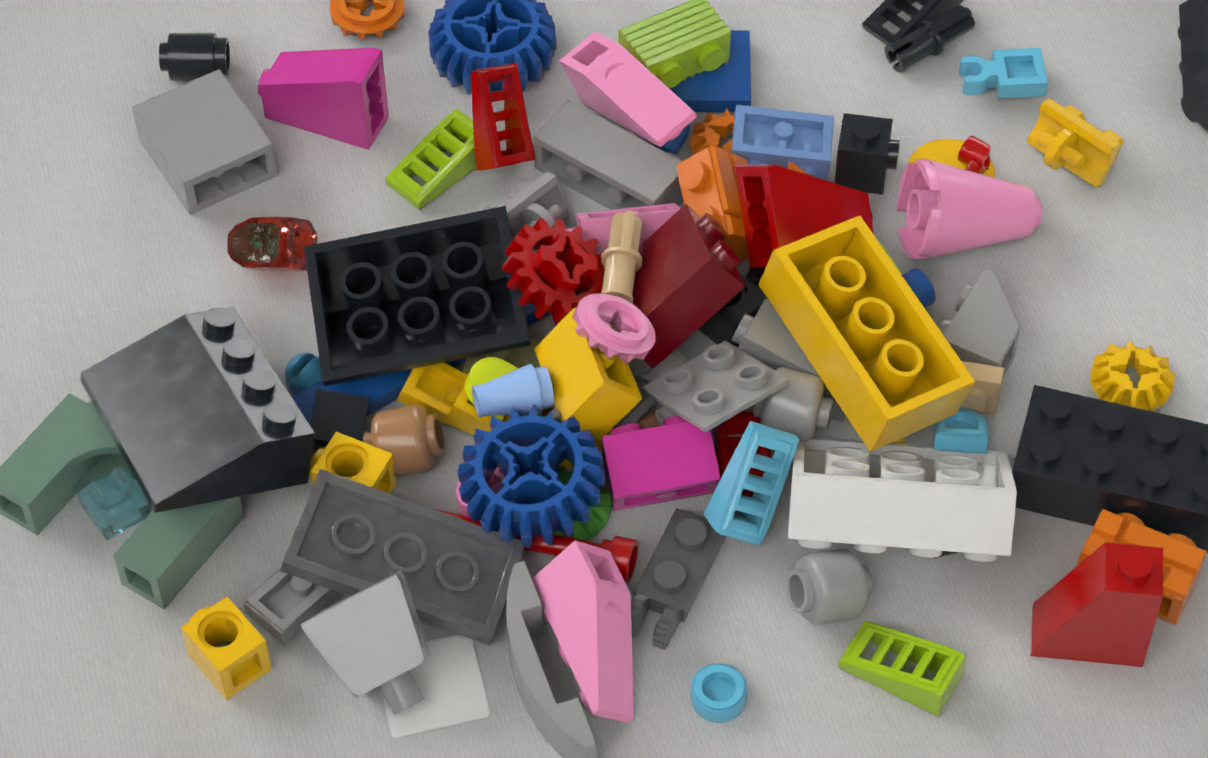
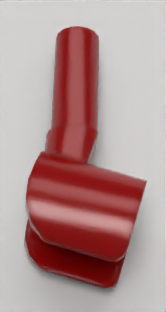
M973 135L969 136L958 153V161L967 165L965 170L983 174L990 166L989 154L991 146Z

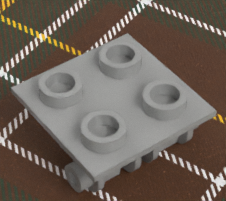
M725 340L720 344L710 346L704 353L681 366L666 371L658 379L643 386L642 391L660 403L661 407L655 411V415L661 426H663L665 419L679 415L706 433L789 385L790 379Z

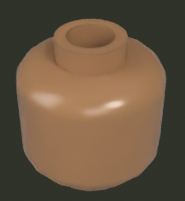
M419 404L377 412L372 419L370 432L363 434L364 443L393 453V472L396 478L432 470L437 463L438 456H442L445 453V440L437 414H429L426 408Z

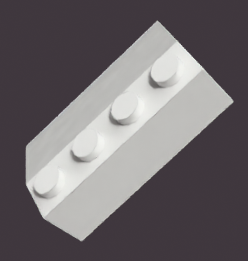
M812 437L807 442H799L793 458L788 539H796L799 545L813 549L831 547V542L853 544L855 550L866 553H882L886 551L887 547L909 548L908 552L910 554L928 558L939 557L942 555V551L963 552L965 558L979 562L997 560V555L1011 556L1017 490L1007 452L987 450V454L938 451L934 450L933 446L890 443L870 452L863 441Z

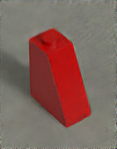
M776 164L735 166L750 267L766 268L773 250L859 215L874 235L873 216L870 210L868 193Z
M1105 542L1033 603L1030 656L1143 667L1163 598V548Z

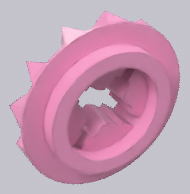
M596 293L585 296L580 300L572 316L577 323L576 333L581 337L589 339V348H599L604 351L607 359L613 355H616L625 363H629L633 358L644 359L656 340L655 331L649 319L635 305L613 295ZM610 322L613 323V329L609 325Z

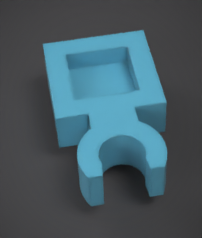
M1041 48L993 50L991 61H986L978 56H965L960 60L959 74L960 76H965L963 82V94L980 95L987 89L996 88L998 99L1046 96L1048 80Z

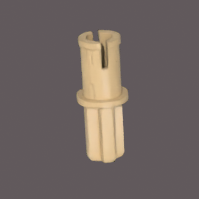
M627 210L625 213H616L612 217L608 248L602 252L601 263L605 267L601 294L613 295L632 304L635 273L641 268L643 259L640 253H638L642 220L636 217L633 211Z

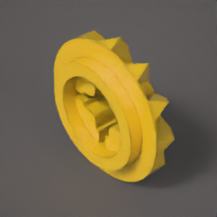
M1132 340L1123 347H1117L1110 343L1103 354L1095 356L1090 371L1091 387L1100 400L1148 411H1154L1168 401L1175 381V374L1169 368V357L1157 356L1153 345L1146 349L1135 347ZM1129 366L1135 368L1137 375L1141 376L1136 388H1133V381H1130L1129 375L1125 374Z

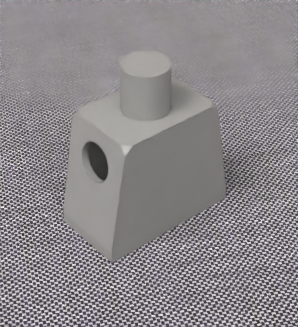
M402 569L315 614L300 624L305 634L354 697L357 698L380 687L394 715L424 700L409 670L426 662L430 657V652Z

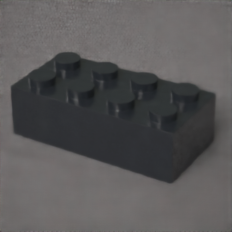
M1034 385L1012 469L1017 490L1015 508L1090 526L1095 525L1102 509L1115 514L1122 512L1130 513L1141 519L1146 527L1166 535H1184L1190 538L1198 548L1208 553V424Z

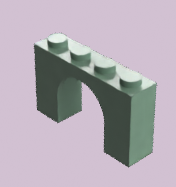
M69 393L0 466L1 515L38 536L62 508L88 485L110 478L136 480L92 401L86 403ZM240 497L154 513L152 510L113 555L121 584L165 610L244 518Z

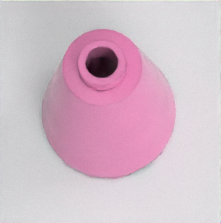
M915 159L916 163H909L905 167L899 186L897 211H906L907 227H898V235L903 252L909 259L925 260L1026 238L1032 234L1034 227H1038L1041 223L1042 203L1038 197H1035L1030 187L928 159Z

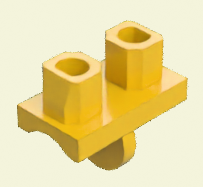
M1049 98L1041 103L1038 121L1029 134L1027 143L1045 154L1044 164L1053 170L1063 166L1097 188L1104 184L1111 165L1119 154L1123 138L1109 129L1107 131H1100L1086 122L1084 114L1072 105L1063 107Z

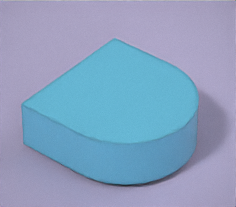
M959 408L955 415L934 424V450L987 454L989 442L988 422L978 412Z

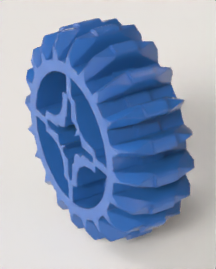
M445 0L443 8L435 10L433 22L430 23L428 31L430 57L433 59V64H436L439 76L447 77L452 88L463 85L468 95L472 93L471 71L517 63L522 91H525L528 81L539 82L542 71L550 70L552 57L557 48L555 22L552 15H549L545 3L537 2L536 0ZM503 80L488 83L490 93L491 91L503 90Z
M534 404L529 412V416L520 417V413L512 407L509 413L510 420L502 422L492 415L489 422L490 432L475 428V434L473 435L475 445L464 446L462 452L464 463L459 464L457 471L461 483L459 493L462 502H465V505H467L469 517L474 522L480 521L482 530L486 533L499 531L501 541L507 543L519 535L521 536L522 544L528 549L533 543L534 537L543 536L545 543L551 546L554 541L553 532L560 530L565 535L571 537L574 532L572 521L588 524V519L590 518L589 507H599L601 500L599 489L603 488L605 484L604 470L601 469V465H603L602 453L598 450V447H595L594 437L590 431H581L580 423L576 420L575 416L561 422V413L555 407L546 417H542L540 409ZM565 458L574 467L572 477L566 486L559 481L558 476L560 472L559 464ZM499 467L504 471L505 478L502 480L503 488L496 495L490 489L489 483L495 469Z

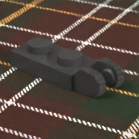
M678 508L675 509L634 591V596L631 600L632 638L640 630L648 610L662 614L660 621L657 622L654 628L652 643L653 646L666 650V647H668L680 621L685 622L726 537L717 533L706 518Z

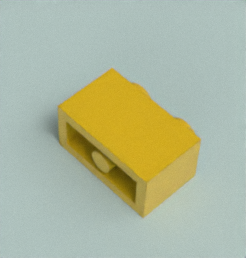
M573 308L534 350L540 366H545L549 372L554 393V404L561 413V422L575 416L576 420L580 423L581 431L589 430L593 437L601 440L602 436H605L642 400V397L628 363L623 362L616 355L607 359L604 351L599 348H589V339L581 337L576 333L577 323L572 318L576 308Z

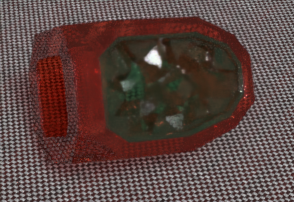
M251 217L236 224L228 233L227 253L232 261L251 270L307 271L304 246L317 244L318 234L310 220L294 217Z

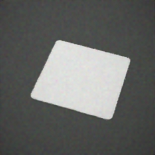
M457 634L426 641L430 657L426 662L409 670L424 697V700L394 715L382 693L392 737H404L490 716V708L472 639Z

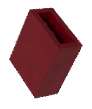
M687 204L639 246L638 253H640L643 259L641 268L635 273L632 294L633 305L649 319L655 331V343L646 357L642 359L653 369L745 288L736 269L740 264V260L723 241L727 237L724 228L709 213L701 217Z

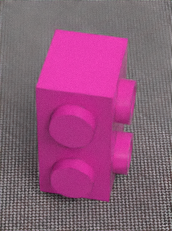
M679 415L665 419L663 426L642 429L641 424H626L613 428L610 431L611 435L602 436L601 452L613 512L713 494L721 479L711 430L705 433Z

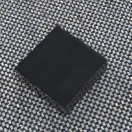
M316 389L310 423L315 433L313 445L326 447L335 432L363 442L369 397Z

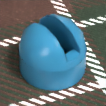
M299 353L289 360L286 365L285 379L287 388L292 395L322 380L319 357L314 356L312 353Z

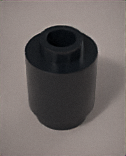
M169 33L168 42H163L159 45L160 70L168 71L171 81H192L219 69L224 76H229L230 46L228 37H217L216 33Z

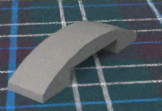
M525 561L514 563L507 590L506 617L510 662L520 697L535 726L562 758H597V744L579 698L558 704L555 702L531 638L543 634L542 604Z

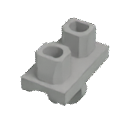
M546 172L534 182L523 178L511 188L510 200L502 206H506L514 237L517 236L524 225L528 224L533 227L538 219L543 218L551 228L557 219L564 220L569 216L568 208L563 203L558 192L559 181L556 175ZM488 205L482 210L492 209L496 207H491Z

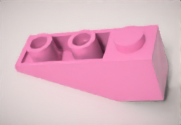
M596 31L559 60L584 105L659 147L678 137L683 128L697 118L695 112L622 45Z
M575 540L532 578L542 604V616L550 623L560 644V656L572 669L580 686V698L585 707L595 716L629 723L634 719L631 593L610 551Z

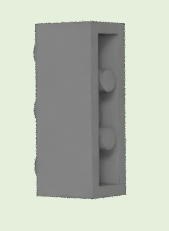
M568 100L533 135L535 169L542 173L549 172L556 175L560 183L610 210L676 203L680 206L683 203L676 169L682 160L677 155L665 152L642 140L636 133L628 130L625 131L601 118L593 110L584 109Z

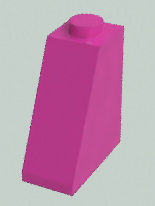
M377 48L281 52L272 67L263 71L258 82V95L262 98L265 118L367 150L370 149L389 118L382 50Z

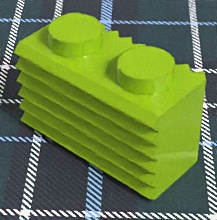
M689 0L618 30V43L669 89L678 85L682 80L685 81L688 76L693 77L696 73L701 74L704 70L713 71L730 59V28L725 25L724 19L721 20L719 13H716L714 7H711L709 1Z

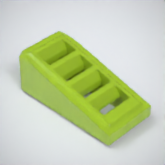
M459 109L452 111L385 177L386 185L418 210L423 208L477 167L474 154L473 120ZM448 151L453 156L449 158L446 154H444V152ZM432 163L439 170L435 172L427 165ZM416 174L426 183L420 186L410 177Z
M864 620L839 660L838 668L938 717L963 676L967 655L950 647ZM870 641L879 645L871 661L861 658ZM891 651L898 655L891 667L882 665ZM908 661L917 664L912 674L903 671ZM928 670L936 673L933 681L923 678Z

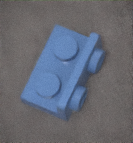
M736 105L731 154L747 159L748 165L776 164L788 168V162H792L809 175L827 180L832 158L834 116Z

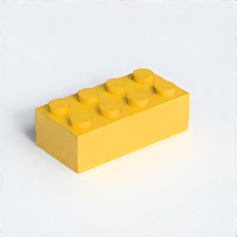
M860 215L773 250L758 285L870 452L953 416L958 412L976 381Z

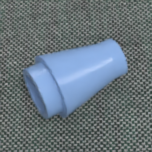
M530 363L484 384L472 386L473 402L478 417L509 415L512 407L520 413V416H529V412L534 404L540 409L542 415L543 410L554 407L553 387L549 372L545 366L534 368Z

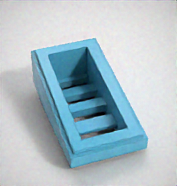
M752 421L749 422L704 511L705 517L717 533L755 545H761L771 524L799 443V438L795 434ZM758 446L775 450L773 457L770 458L756 454ZM750 468H756L765 472L762 477L749 474ZM743 489L753 491L752 498L741 495Z

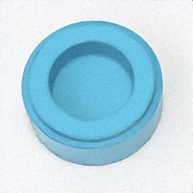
M711 664L703 667L694 675L691 682L690 698L692 707L699 716L711 722H727L736 718L744 710L747 700V683L744 676L736 668L726 664Z

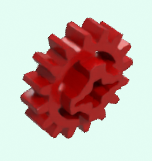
M543 218L538 219L533 227L528 224L524 225L506 248L504 253L508 256V259L502 265L503 271L513 274L507 283L508 289H520L523 293L518 303L521 306L528 305L529 303L536 306L535 317L539 319L546 312L552 314L555 325H558L573 308H577L582 298L590 294L601 293L605 271L601 263L602 254L597 255L594 250L599 241L596 238L590 239L587 242L582 239V228L578 225L572 232L567 231L562 219H557L551 228Z

